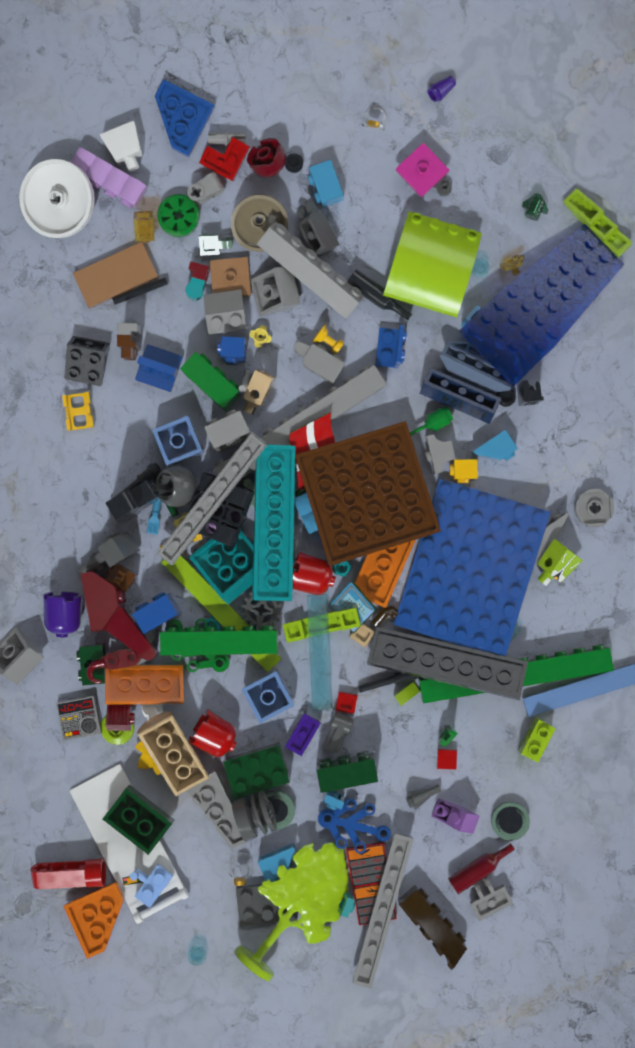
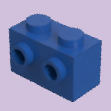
M222 336L221 342L218 341L217 353H219V356L227 365H238V362L246 363V339Z

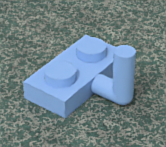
M160 864L156 866L150 876H147L139 869L134 870L130 874V879L134 881L138 878L144 883L134 897L150 908L174 875Z

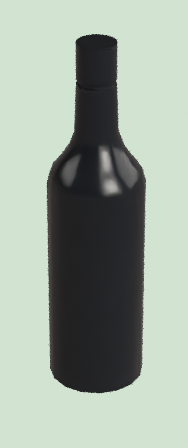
M358 269L348 279L347 282L351 286L357 287L367 300L380 309L392 310L406 320H409L412 316L395 299L383 296L385 288Z

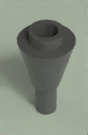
M436 785L429 789L407 792L406 801L410 808L413 807L416 810L431 796L441 792V788L439 785Z

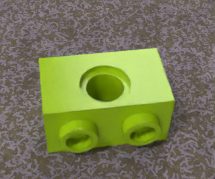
M534 717L517 751L538 763L556 728Z

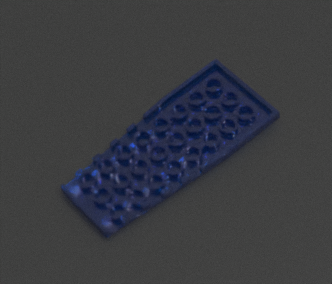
M583 224L502 289L459 332L514 387L556 346L624 266V263L586 224Z

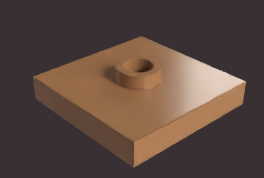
M248 257L210 260L212 293L241 289L242 297L251 296Z

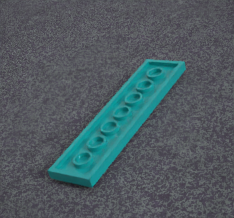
M268 444L255 461L252 600L292 601L295 446Z

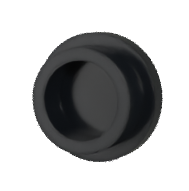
M295 153L289 154L286 157V170L291 173L299 172L303 168L302 157Z
M512 389L497 393V397L501 398L499 404L503 407L511 406L516 400V394Z

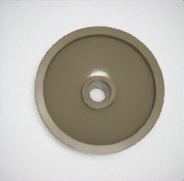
M254 194L247 196L235 206L232 212V234L236 241L244 248L263 252L264 250L257 243L275 222L282 224L288 230L287 213L283 205L269 195ZM261 217L262 221L257 222L255 219Z

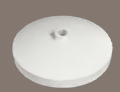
M60 159L42 161L27 173L22 182L19 196L21 211L27 223L39 234L51 238H66L78 233L88 223L94 208V191L87 175L75 164Z

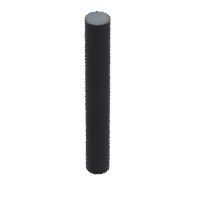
M164 277L113 297L112 300L114 305L168 285Z

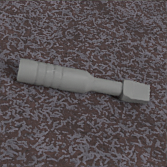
M246 370L245 377H243L239 386L240 392L244 393L247 390L252 371Z

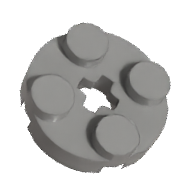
M600 489L586 490L577 497L575 502V514L579 522L589 527L603 526L614 513L612 498ZM593 502L596 506H599V510H596L595 514L589 509Z

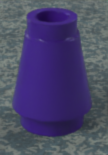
M448 76L431 84L430 88L427 89L430 99L434 102L441 101L456 86V81L452 76Z

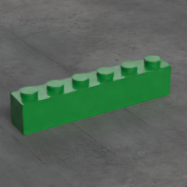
M264 625L262 629H254V626H242V629H235V626H223V629H215V626H204V630H196L195 626L184 627V630H177V627H165V630L160 632V656L278 653V629H273V625Z

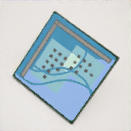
M353 580L329 604L334 611L357 607L361 626L377 610ZM360 627L352 628L350 630L353 633H355Z

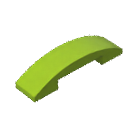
M357 607L319 614L282 625L286 641L289 643L316 635L360 627L361 623Z

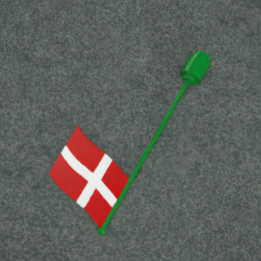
M441 407L425 415V425L411 431L410 435L412 436L425 428L436 432L449 425L454 419L448 407ZM331 411L289 433V443L291 446H295V455L336 443L331 428ZM295 458L298 489L295 493L297 496H301V493L306 490Z

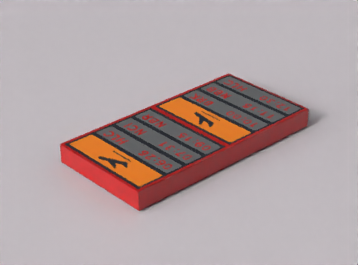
M384 842L365 844L366 850L362 854L357 853L354 847L346 848L359 925L369 924L387 860ZM363 845L356 847L358 851L364 849ZM395 906L391 920L397 919Z

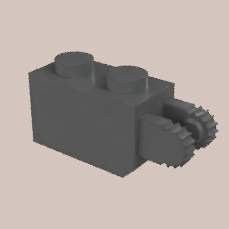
M308 199L305 201V206L301 205L297 208L301 219L298 223V228L308 248L313 250L317 256L328 254L340 245L324 212L318 210L314 201Z

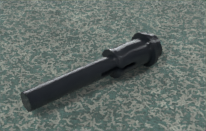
M156 462L150 463L149 467L140 475H137V479L120 493L126 490L130 491L146 480L149 482L155 476H158L162 469Z
M395 672L393 676L358 685V689L362 693L393 683L399 685L411 680L416 681L419 677Z

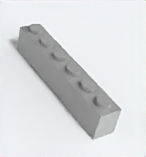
M273 223L257 243L259 247L345 319L364 298L357 287L351 286L344 276L332 270V267L327 262L319 259L316 253L306 248L299 238L287 232V229L282 224Z

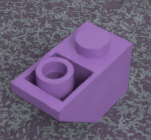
M438 798L432 813V817L460 832L471 834L474 833L480 815L464 807Z

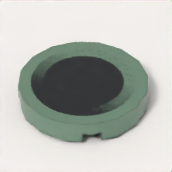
M280 790L268 792L266 795L275 811L277 830H280L292 822L295 815V804L292 798L285 792Z
M508 801L501 803L494 809L491 816V824L497 836L504 840L514 841L526 834L529 829L530 819L523 806Z

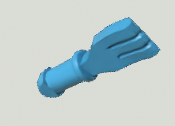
M159 498L157 502L153 503L151 511L153 514L148 521L146 533L155 535L159 533L160 520L158 514H160L161 500Z

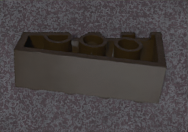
M414 885L398 899L399 906L416 926H420L419 929L428 941H433L432 945L440 957L443 954L445 955L448 967L453 970L467 950L465 944L467 940L460 932L456 933L452 927L454 925L447 917L443 918L441 916V910L437 904L429 902L427 899L429 896L422 887L418 889Z

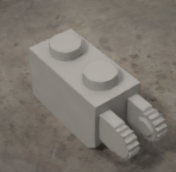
M296 342L294 344V351L303 358L304 368L334 385L345 367L344 359L335 353L334 355L326 352L328 349L319 343L317 346L312 343L310 347L305 343Z

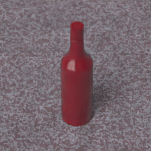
M510 843L496 853H485L448 877V880L459 895L495 871L499 861L514 851L515 848Z

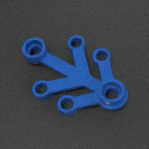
M354 799L346 800L342 810L339 808L336 810H322L318 815V822L323 828H329L336 840V846L340 849L347 846V840L340 835L336 825L344 827L354 844V850L359 854L365 852L366 845L360 841L355 830L375 835L380 841H387L391 836V831L387 826L381 825L376 828L357 822L365 816L375 813V806L373 804H366L363 809L347 819H342L338 816L347 810H354L357 807ZM349 801L354 802L353 808L347 806ZM367 806H372L373 811L371 813L366 812ZM325 815L331 816L330 822L324 821ZM381 830H386L387 835L385 837L380 836ZM339 839H344V846L338 845ZM358 844L363 845L364 849L362 851L357 850Z

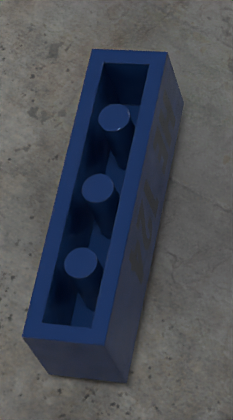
M430 368L419 393L490 424L501 401V398L432 368Z

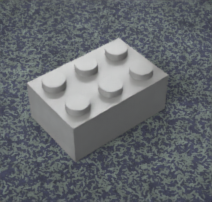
M232 410L225 414V418L218 420V418L212 419L207 422L208 426L204 427L213 448L218 453L245 441L251 434L241 411L236 412V410Z

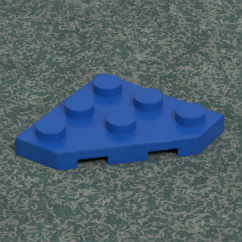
M163 79L155 94V99L173 150L190 157L215 105Z

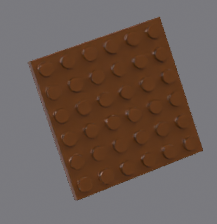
M406 421L295 455L329 566L441 532Z

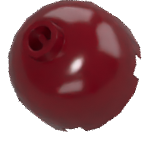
M263 139L260 141L261 145L257 148L255 146L251 148L247 155V163L258 176L268 178L280 173L286 163V154L283 146L277 139Z

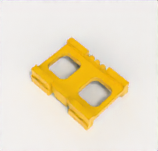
M89 391L79 394L62 395L63 406L66 407L65 413L68 418L65 419L67 431L94 428L93 415H91V406L89 405L91 404ZM82 396L84 406L73 408L71 398ZM85 415L87 424L76 427L74 417Z

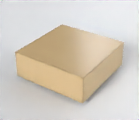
M363 624L355 633L352 632L349 637L363 647H366L373 638L375 631L366 624Z

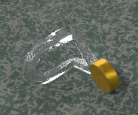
M379 105L370 106L364 114L362 126L384 131L387 122L385 109ZM378 109L382 112L383 120L381 125L377 121L368 120V114L371 110Z
M237 852L230 859L229 875L234 878V885H245L246 879L253 875L252 858L245 852ZM238 857H244L249 862L248 872L242 877L234 873L233 863Z

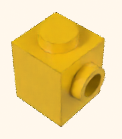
M478 459L453 460L452 464H449V475L453 476V480H457V483H469V480L478 479Z

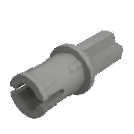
M227 130L225 132H208V145L225 144L227 146L232 137L245 143L246 135L245 133H227Z

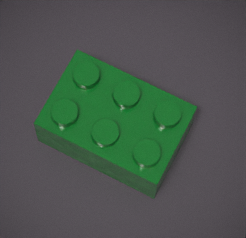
M195 351L180 370L226 412L241 396L239 386L232 379L227 381L225 373L218 366L213 368L211 360L203 353L199 355Z

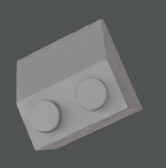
M284 267L273 268L250 280L259 316L289 310L301 304L294 275Z
M241 289L203 295L208 335L247 329Z
M17 627L0 642V673L16 685L44 658L38 647Z

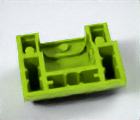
M409 211L383 296L457 318L474 266L482 233Z

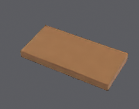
M143 242L73 273L89 309L158 278Z

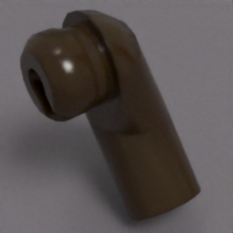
M391 605L380 610L371 622L374 626L379 627L388 616L395 619L399 612L395 606Z

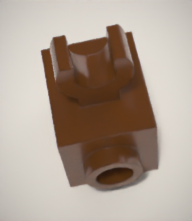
M120 563L109 567L106 572L108 575L106 580L125 592L129 591L138 574Z

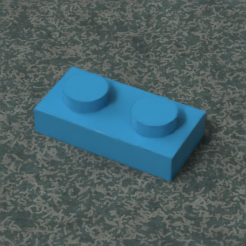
M336 791L324 792L323 801L327 807L333 810L337 808L342 810L345 803L344 795Z

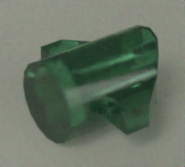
M535 193L522 204V208L526 209L525 217L531 220L538 221L541 213L547 214L549 211L544 198L539 193Z

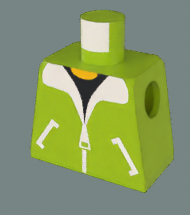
M554 538L538 562V565L544 571L537 579L545 586L548 585L553 577L562 582L583 560Z

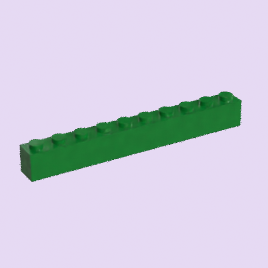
M597 644L588 650H585V647L573 649L574 652L566 653L565 650L554 652V656L547 657V654H539L535 656L536 659L528 660V657L517 658L528 661L523 686L614 671L610 648L604 647V644ZM426 678L418 679L423 704L485 693Z

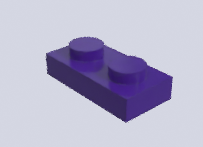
M304 713L285 747L302 757L321 722Z

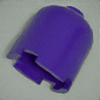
M62 591L61 595H53V592L44 593L45 628L60 638L68 637V634L77 631L81 624L83 595Z

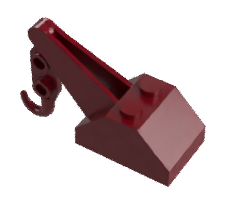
M92 571L82 573L81 579L91 632L108 631L129 647V649L110 652L101 659L92 662L87 669L89 680L96 684L102 683L101 679H96L93 676V671L96 668L101 667L114 670L137 665L141 659L153 660L157 655L155 648L124 609V603L127 602L125 591H122V589L106 580L99 573Z

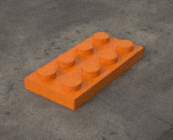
M416 540L366 556L355 584L371 602L384 608L387 607Z
M134 665L114 670L105 668V705L184 703L183 665Z

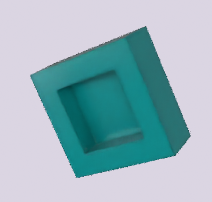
M347 892L340 902L338 912L341 916L348 918L350 912L352 913L355 908V899L351 893Z

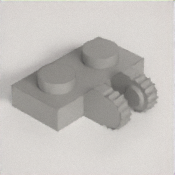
M487 876L483 879L490 892L483 895L479 884L475 883L474 887L479 897L470 901L479 921L513 904L505 886L502 885L493 889Z

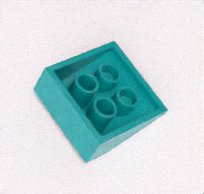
M240 531L234 547L210 539L189 557L220 598L228 605L253 585V544L242 531Z

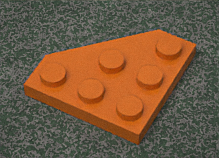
M117 881L70 901L63 906L87 959L104 952L108 945L125 899Z

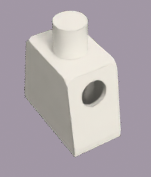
M134 121L100 134L101 139L118 166L126 164L129 172L139 168L136 159L142 157L143 153Z

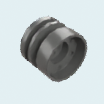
M264 791L258 793L259 801L255 794L251 795L252 805H249L245 798L232 802L234 819L245 842L258 837V827H260L263 834L268 833L267 825L272 832L277 830L275 811Z

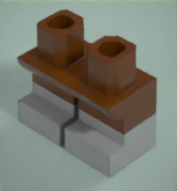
M137 323L117 324V347L121 349V358H124V360L136 361V353L141 351V348L136 344V335L142 336V328Z

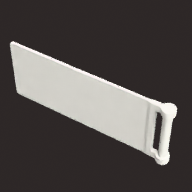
M118 764L71 789L70 793L115 881L118 882L135 922L139 924L143 922V919L181 899H187L189 894L161 841L147 855L102 820L129 784L131 785L122 765ZM160 864L174 875L160 895L175 887L178 888L179 892L139 912L137 907L143 905V903L134 896L144 883L124 885L122 878L130 876L136 869L150 876L156 866Z

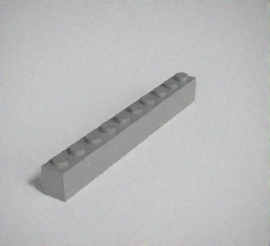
M367 365L359 371L361 374L355 378L352 375L343 381L344 385L341 387L335 386L328 390V395L324 398L319 396L311 402L312 405L307 409L302 407L295 412L296 416L289 419L287 417L280 421V426L276 429L271 427L266 430L261 439L271 445H290V432L330 411L332 422L386 387L387 383L375 365L372 367ZM235 450L234 452L231 453V456H232V457H233V455L236 453L237 450ZM223 458L214 464L216 467L213 471L216 476H218L231 458L226 461ZM255 462L241 480L255 471Z

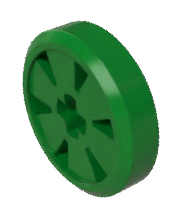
M173 194L166 197L159 205L157 219L163 231L168 235L185 237L193 233L197 228L200 213L196 203L188 196ZM182 212L181 214L183 218H178V220H175L176 217L174 214Z

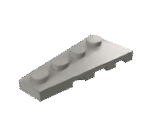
M218 770L209 773V779L185 792L190 794L194 803L197 806L199 805L209 821L211 820L219 834L233 849L246 842L243 840L236 825L229 793Z

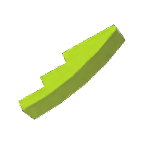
M577 188L563 201L573 215L617 258L632 246V241L618 230V226L604 215V211Z

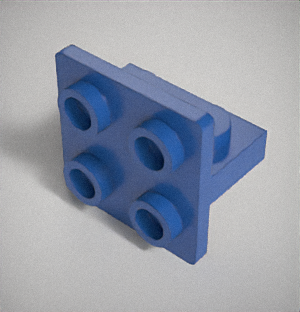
M147 344L143 357L139 355L137 363L140 366L135 380L171 392L183 357Z

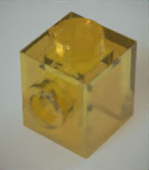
M153 211L134 212L135 240L143 243L155 241Z

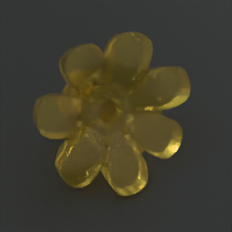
M515 255L512 259L506 257L504 259L505 263L500 264L501 269L504 271L511 270L513 276L520 273L518 267L523 265L524 255Z

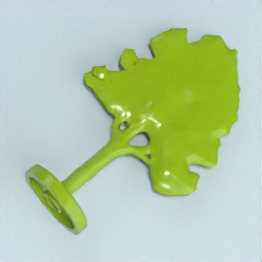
M333 842L325 843L316 852H314L313 843L304 845L293 856V860L297 865L296 868L287 870L284 865H280L277 870V876L281 879L270 882L269 879L262 882V885L258 887L260 894L279 907V921L255 954L241 945L236 947L234 954L248 969L263 980L271 981L274 973L262 958L285 929L291 926L303 930L306 941L310 944L326 941L330 937L331 927L325 926L326 922L339 921L340 913L338 909L344 894L348 892L349 877L344 859V848H337ZM299 912L301 914L300 919L289 921L293 913Z

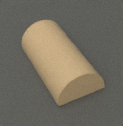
M171 712L155 715L138 729L137 734L175 796L210 778Z

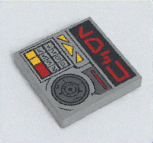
M95 695L56 703L63 741L102 733Z

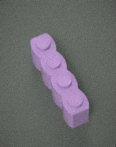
M79 147L71 163L84 171L94 189L99 187L105 190L104 194L108 197L121 199L120 203L127 208H131V206L137 208L148 189L141 181L129 176L122 170Z

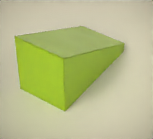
M412 682L394 694V697L402 706L420 691L415 683Z

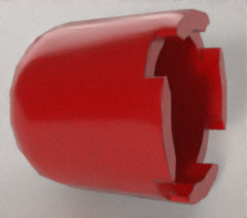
M302 552L297 554L293 569H296L293 573V590L320 596L327 592L329 586L333 587L336 576H333V567L329 566L327 561Z
M209 709L206 710V716L202 714L193 728V731L196 732L194 736H190L188 739L190 744L215 757H222L228 751L232 752L237 744L234 741L236 738L235 727Z

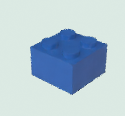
M160 593L152 598V603L149 604L147 601L135 607L136 612L132 615L143 634L182 613L171 593Z

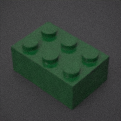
M280 742L227 757L223 761L234 799L290 783V775Z
M368 751L358 752L357 756L352 757L349 754L338 756L337 760L332 761L331 758L319 760L320 763H316L321 793L378 782L373 753Z
M130 784L102 819L147 855L151 853L175 821L174 818Z

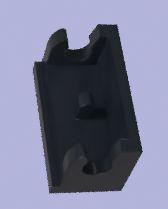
M528 380L521 381L517 385L519 406L535 405L544 400V396L541 394V385L538 381L535 383L536 390L532 385H529Z

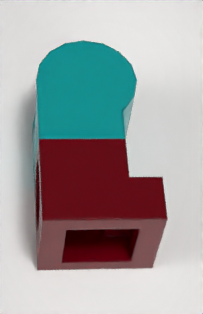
M190 261L188 269L192 272V277L185 291L190 300L198 301L204 294L210 268L207 265Z

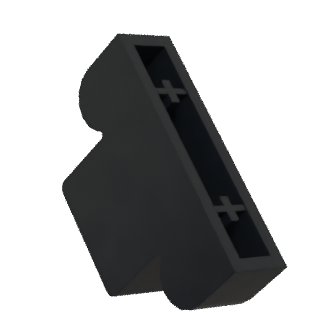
M146 480L130 491L126 490L107 501L106 505L118 525L121 526L140 514L142 510L157 502V494L159 492L154 484L150 485Z

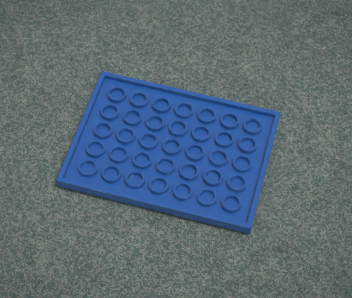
M439 478L432 504L441 532L420 539L398 609L399 614L395 619L394 625L459 646L506 656L551 512Z

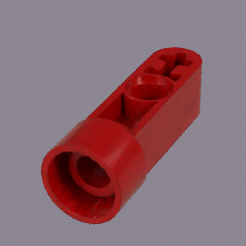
M104 859L37 863L30 869L35 889L103 887L106 883V863Z

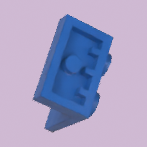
M400 325L399 329L379 328L376 367L398 369L399 365L403 364L405 350L402 349V345H405L407 330H404V325Z

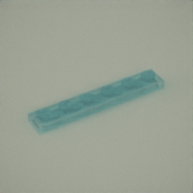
M327 594L320 596L307 595L312 710H331L332 689Z

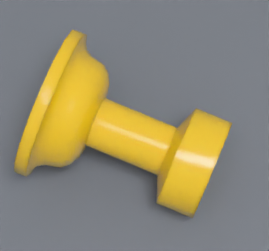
M324 324L312 340V343L324 341L332 347L331 352L337 354L345 342L341 339L335 341L327 335V324Z

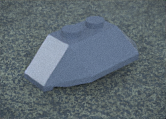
M447 342L440 356L451 377L488 393L510 390L517 375L502 358L469 342Z

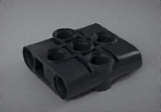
M206 472L202 473L195 496L192 497L190 502V510L217 476ZM237 484L221 504L223 508L222 514H218L215 511L198 534L234 547L243 523L247 519V512L255 492ZM235 511L239 512L241 516L240 521H236L233 518ZM210 522L216 525L215 532L209 529Z

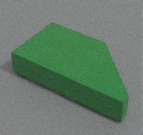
M447 725L438 741L446 747L458 733L453 727Z

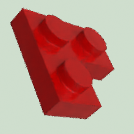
M232 137L225 154L207 146L199 164L234 182L250 146Z

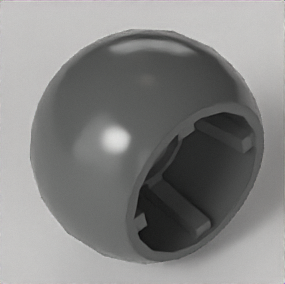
M179 465L163 469L156 480V488L159 492L157 494L158 498L164 504L172 507H181L190 503L197 490L194 474L189 469Z

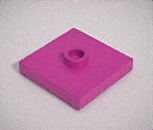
M424 143L395 169L421 198L450 171Z

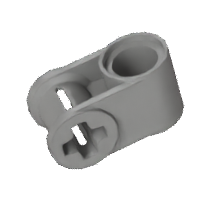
M212 172L192 184L188 188L187 194L199 206L222 194L225 188L216 173ZM193 193L200 194V197L193 196Z

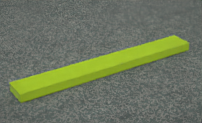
M182 555L174 565H170L166 560L161 562L222 626H235V629H242V626H250L230 605L220 598L212 586ZM250 654L267 672L282 659L278 654Z

